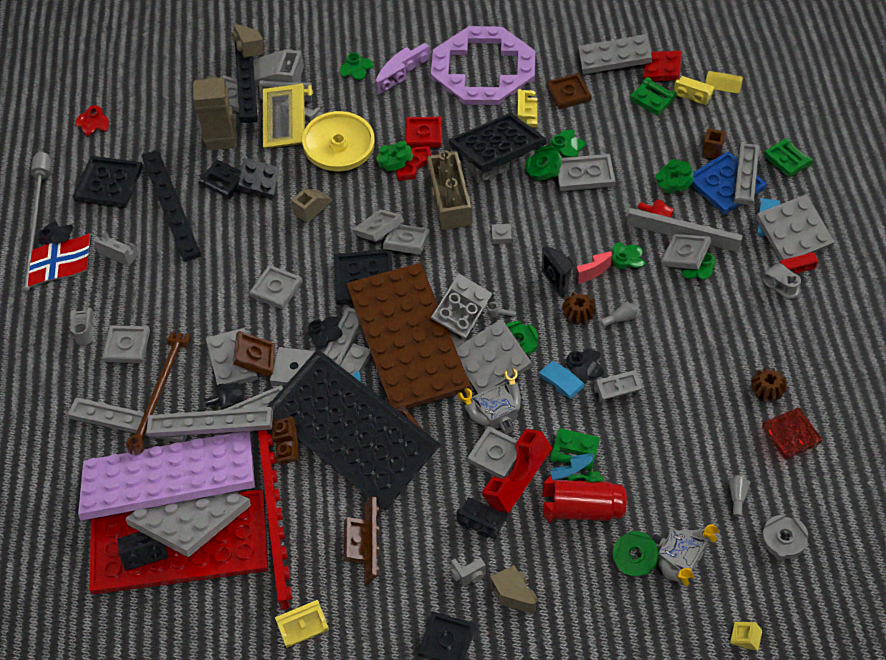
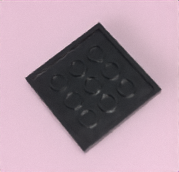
M512 113L503 115L448 139L453 149L482 172L490 171L496 166L506 164L512 159L522 157L524 154L538 150L547 144L546 138Z

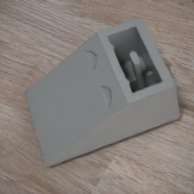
M282 50L254 59L255 86H259V81L299 82L304 68L302 51Z
M458 273L431 319L466 339L492 293Z

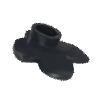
M54 221L38 232L37 239L40 244L45 245L64 242L71 237L73 225L59 226Z
M331 316L323 321L314 320L309 323L308 334L315 346L325 347L328 341H336L342 337V330L336 326L340 321V317Z
M587 349L583 352L572 351L568 354L566 358L567 366L571 369V373L584 384L587 383L588 377L598 378L604 375L603 368L596 362L601 356L600 352Z

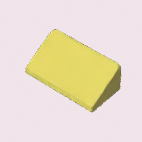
M708 71L705 84L714 86L715 90L740 93L743 77Z

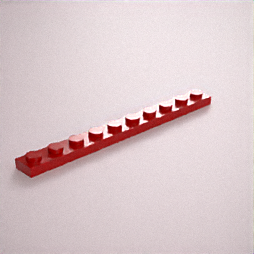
M258 430L277 598L280 609L284 610L290 609L289 600H293L291 586L287 587L286 581L290 579L289 567L284 564V560L288 559L286 546H282V540L285 539L284 527H280L279 523L280 520H283L282 509L277 507V502L281 501L279 488L275 489V483L278 482L277 471L273 470L272 466L276 464L275 453L270 450V447L274 446L272 434H269L268 430Z

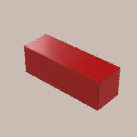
M814 252L780 260L779 263L783 264L794 274L816 269L819 261Z

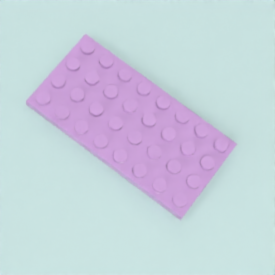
M239 431L203 439L198 438L182 443L176 442L166 446H155L144 449L138 455H135L134 451H132V455L128 452L83 461L78 515L81 521L255 488L250 431Z

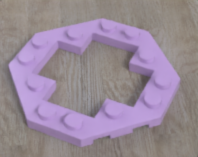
M468 26L433 49L431 79L443 85V89L451 95L457 96L463 104L499 105L504 102L507 96H513L518 92V89H522L523 85L526 83L530 84L535 80V50L503 27ZM468 43H501V55L518 56L517 75H500L499 87H465V74H449L450 55H467Z

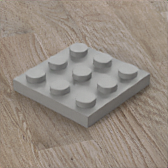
M807 194L759 212L755 216L780 260L817 252L834 244L832 236Z
M502 319L456 347L466 375L478 394L504 382L508 383L509 381L504 378L506 370L508 377L512 378L514 375L512 372L513 368L517 371V376L533 367L532 362Z

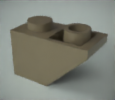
M235 24L232 39L233 42H236L237 49L241 51L243 57L264 54L263 38L259 31Z
M303 189L291 200L294 215L306 223H309L332 202L331 197L320 190Z
M515 565L490 576V586L501 605L528 613L536 612L537 597L532 589L529 590L527 588V581L523 572H518Z

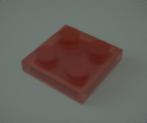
M799 407L762 424L763 430L784 460L820 445L823 440Z

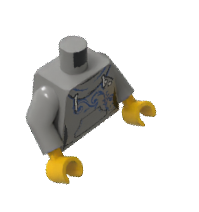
M514 368L512 369L514 374L512 378L508 377L507 370L504 372V378L509 381L508 385L504 382L473 397L472 391L465 388L467 398H464L461 392L458 393L457 397L460 401L465 402L464 406L472 421L494 429L501 427L505 434L515 429L513 421L517 419V412L520 410L521 395L518 383L515 382L517 371Z
M710 524L705 529L672 530L667 539L654 534L652 539L657 544L659 550L657 563L665 578L682 582L684 586H688L690 584L689 578H695L693 571L705 552L708 542L706 540L709 539L711 542H716L717 537L714 533L720 532L718 528Z

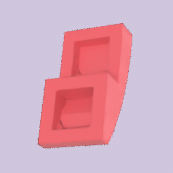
M611 251L592 256V263L577 266L576 280L578 284L589 281L604 273L611 266Z

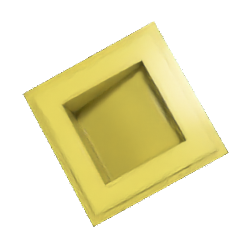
M734 622L730 643L751 650H759L762 629L756 622Z

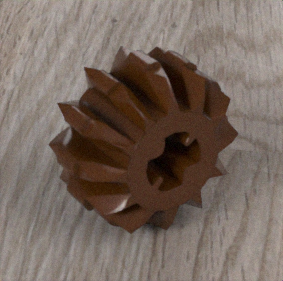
M581 291L577 295L572 292L571 296H566L565 302L562 305L564 318H568L570 323L576 321L577 325L580 322L586 325L587 321L592 320L596 313L594 298H590L589 293L583 295Z
M765 367L763 371L758 370L751 380L752 392H756V398L763 397V402L769 399L772 403L775 399L780 400L787 389L786 377H782V371L775 372V368L768 370Z

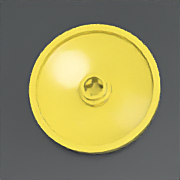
M334 111L314 118L306 126L302 136V145L306 157L314 165L330 171H346L356 168L368 160L374 150L375 140L373 129L365 119L350 112Z

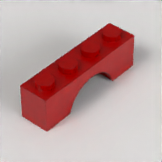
M525 429L515 444L516 462L511 473L505 478L492 477L481 492L492 508L509 513L553 449L542 431Z

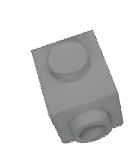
M481 558L463 568L460 567L456 559L451 560L452 569H450V573L455 581L459 580L462 587L471 582L476 583L486 575V565Z

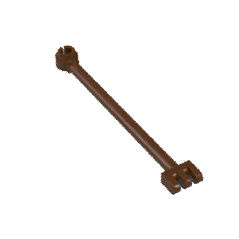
M170 332L167 342L168 346H172L137 432L126 443L127 450L131 455L133 454L132 449L135 455L144 451L143 437L147 430L148 417L154 413L180 347H188L191 334H185L184 339L183 333H178L177 337L175 332Z

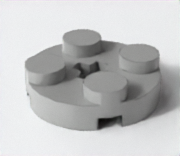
M777 515L770 518L762 532L763 544L779 560L792 559L804 552L807 545L808 531L805 525L797 518L793 517L791 519L785 517L786 515ZM780 533L784 535L789 534V541L782 540Z

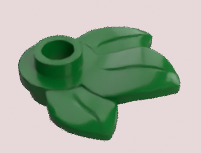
M352 52L347 55L346 63L341 65L340 73L342 77L351 75L356 80H363L366 77V70L373 68L374 65L370 59L362 58L360 54Z
M564 130L560 134L553 136L550 146L560 151L563 156L570 158L578 157V151L586 146V142L574 137L575 130Z
M618 242L613 246L612 261L616 268L625 269L627 266L640 268L646 265V262L640 258L643 253V249L640 246L633 244L625 246L622 242Z
M706 253L699 269L684 268L682 277L687 279L699 277L701 280L709 278L713 273L712 269L716 265L714 256Z
M589 471L587 476L573 474L569 475L566 480L595 482L602 481L604 475H600V471Z

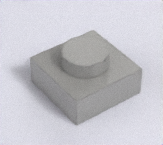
M511 224L492 225L493 244L512 243Z

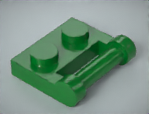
M646 77L643 83L630 95V101L659 116L676 99L677 92L669 91L654 83L651 78ZM648 88L658 92L666 98L664 99L663 97L651 92L650 90H648Z
M788 138L783 139L764 151V157L789 178L804 168H809L814 162L810 156H805L792 145V141Z
M559 428L550 462L557 463L559 461L571 464L572 456L562 454L560 451L575 455L593 453V461L585 466V470L592 471L600 437Z

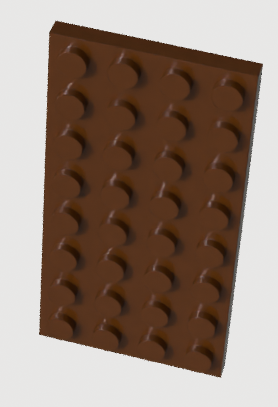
M421 262L346 283L388 403L400 412L457 395L459 392L464 393L465 388L471 390L470 382L448 328L431 319L438 307V303Z

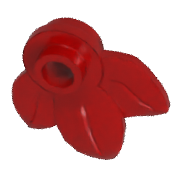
M92 105L85 113L80 114L76 118L75 126L82 127L86 137H89L97 128L107 132L109 120L103 115V110L100 106Z

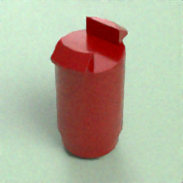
M549 476L543 483L542 497H553V502H544L543 517L549 523H552V519L610 521L611 519H621L626 514V489L621 484H612L605 481L552 480V476Z

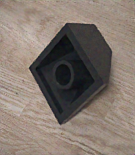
M545 246L542 248L541 272L559 297L564 298L571 278L572 260L566 257L563 251Z

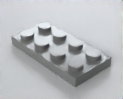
M647 34L579 46L583 74L652 63Z

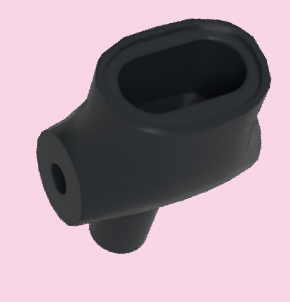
M238 382L218 384L215 387L216 396L204 399L206 407L219 403L222 410L244 401Z

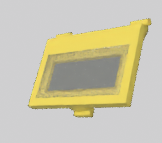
M303 83L263 89L264 149L302 144V136L305 130L304 95L312 96L313 90L311 85H308V89H304Z

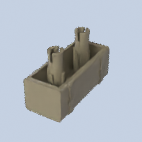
M209 75L204 80H195L193 82L194 106L198 114L207 150L237 147L236 123L225 79L217 78L215 75H212L211 79Z
M444 150V154L441 151L439 155L428 156L429 183L433 201L435 200L441 229L446 230L472 225L471 200L468 195L458 153Z

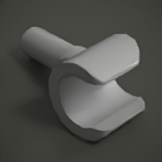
M496 302L489 303L491 309H488V313L493 318L498 317L500 314L513 317L516 315V312L500 309Z

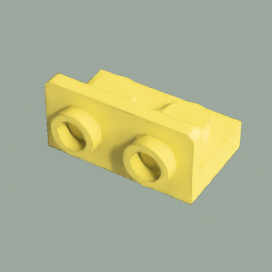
M681 76L680 80H676L674 84V91L677 92V96L703 105H707L715 88L714 86Z

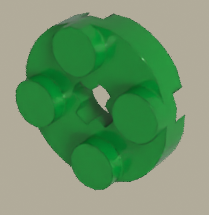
M400 141L397 144L380 147V153L377 155L376 160L381 169L383 167L386 171H394L406 166L405 162L408 159L409 162L412 160L413 153L406 141Z
M551 146L540 147L534 151L535 154L532 157L529 156L526 160V170L535 181L556 177L562 165L560 153Z
M672 159L661 168L655 178L661 191L667 194H674L673 191L679 190V192H682L692 184L694 172L689 163Z
M520 321L506 324L515 338L523 339L519 342V345L527 357L536 352L538 334L532 325L528 323L527 325L521 324Z
M631 531L623 537L621 536L613 548V558L616 565L623 573L632 577L649 575L656 567L659 559L657 544L649 535L640 531ZM639 548V552L642 555L637 560H633L630 552Z

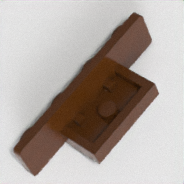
M371 496L364 505V520L350 517L344 520L343 561L364 564V584H370L379 573V565L377 564L379 545L376 539L379 531V526L376 524L379 506L376 505V497Z

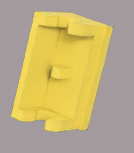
M518 89V118L530 127H537V98L527 97L535 96V91Z
M318 600L275 617L286 648L329 630Z

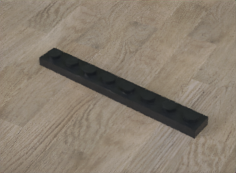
M235 42L240 123L258 122L253 56L243 57L241 51H238Z
M159 150L141 155L183 262L202 257Z

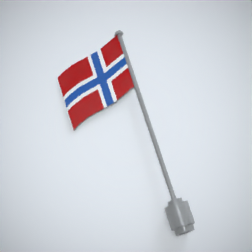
M44 152L36 153L32 159L31 175L38 180L25 286L22 287L25 292L29 291L31 287L48 281L73 277L88 269L90 233L61 243H50L33 249L41 180L48 178L50 175L51 159Z

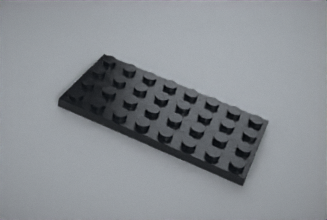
M319 349L312 354L267 406L272 407L274 420L293 417L297 439L369 498L371 496L376 497V504L385 511L441 446L438 441Z

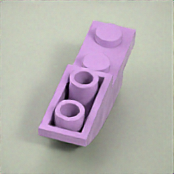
M424 43L413 50L406 47L393 56L377 76V93L381 94L407 79L406 73L429 60V46Z

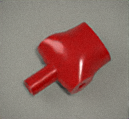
M656 200L652 206L640 202L637 207L639 210L670 218L674 213V208L667 206L662 200Z

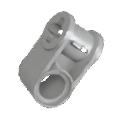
M776 263L762 275L763 282L784 298L794 299L798 296V287L801 279L783 264Z
M92 308L84 311L71 310L70 329L78 345H88L93 340Z

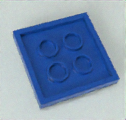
M730 151L693 173L694 180L691 184L692 187L724 215L741 205L734 203L739 159ZM756 175L755 195L765 190L767 183L758 175Z

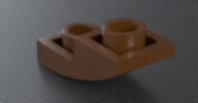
M293 417L274 420L272 440L277 443L276 463L282 465L298 461V440Z

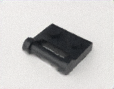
M217 159L200 177L198 185L214 190L230 200L237 190L241 170ZM211 178H213L227 185L228 187L224 188L210 180Z

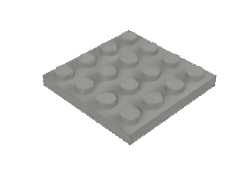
M229 492L135 510L126 517L127 525L189 557L250 507L251 504L249 498L236 492Z

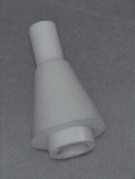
M626 301L612 315L602 319L601 323L603 327H606L614 322L636 319L637 309L633 303L630 304Z
M740 475L729 479L732 501L734 502L733 516L735 517L742 516V504L751 483L749 480H746V477Z

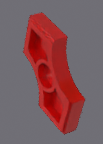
M430 146L414 147L411 149L413 153L412 160L409 162L408 159L405 162L406 166L396 170L398 181L416 179V173L421 167L427 165V157L431 156Z

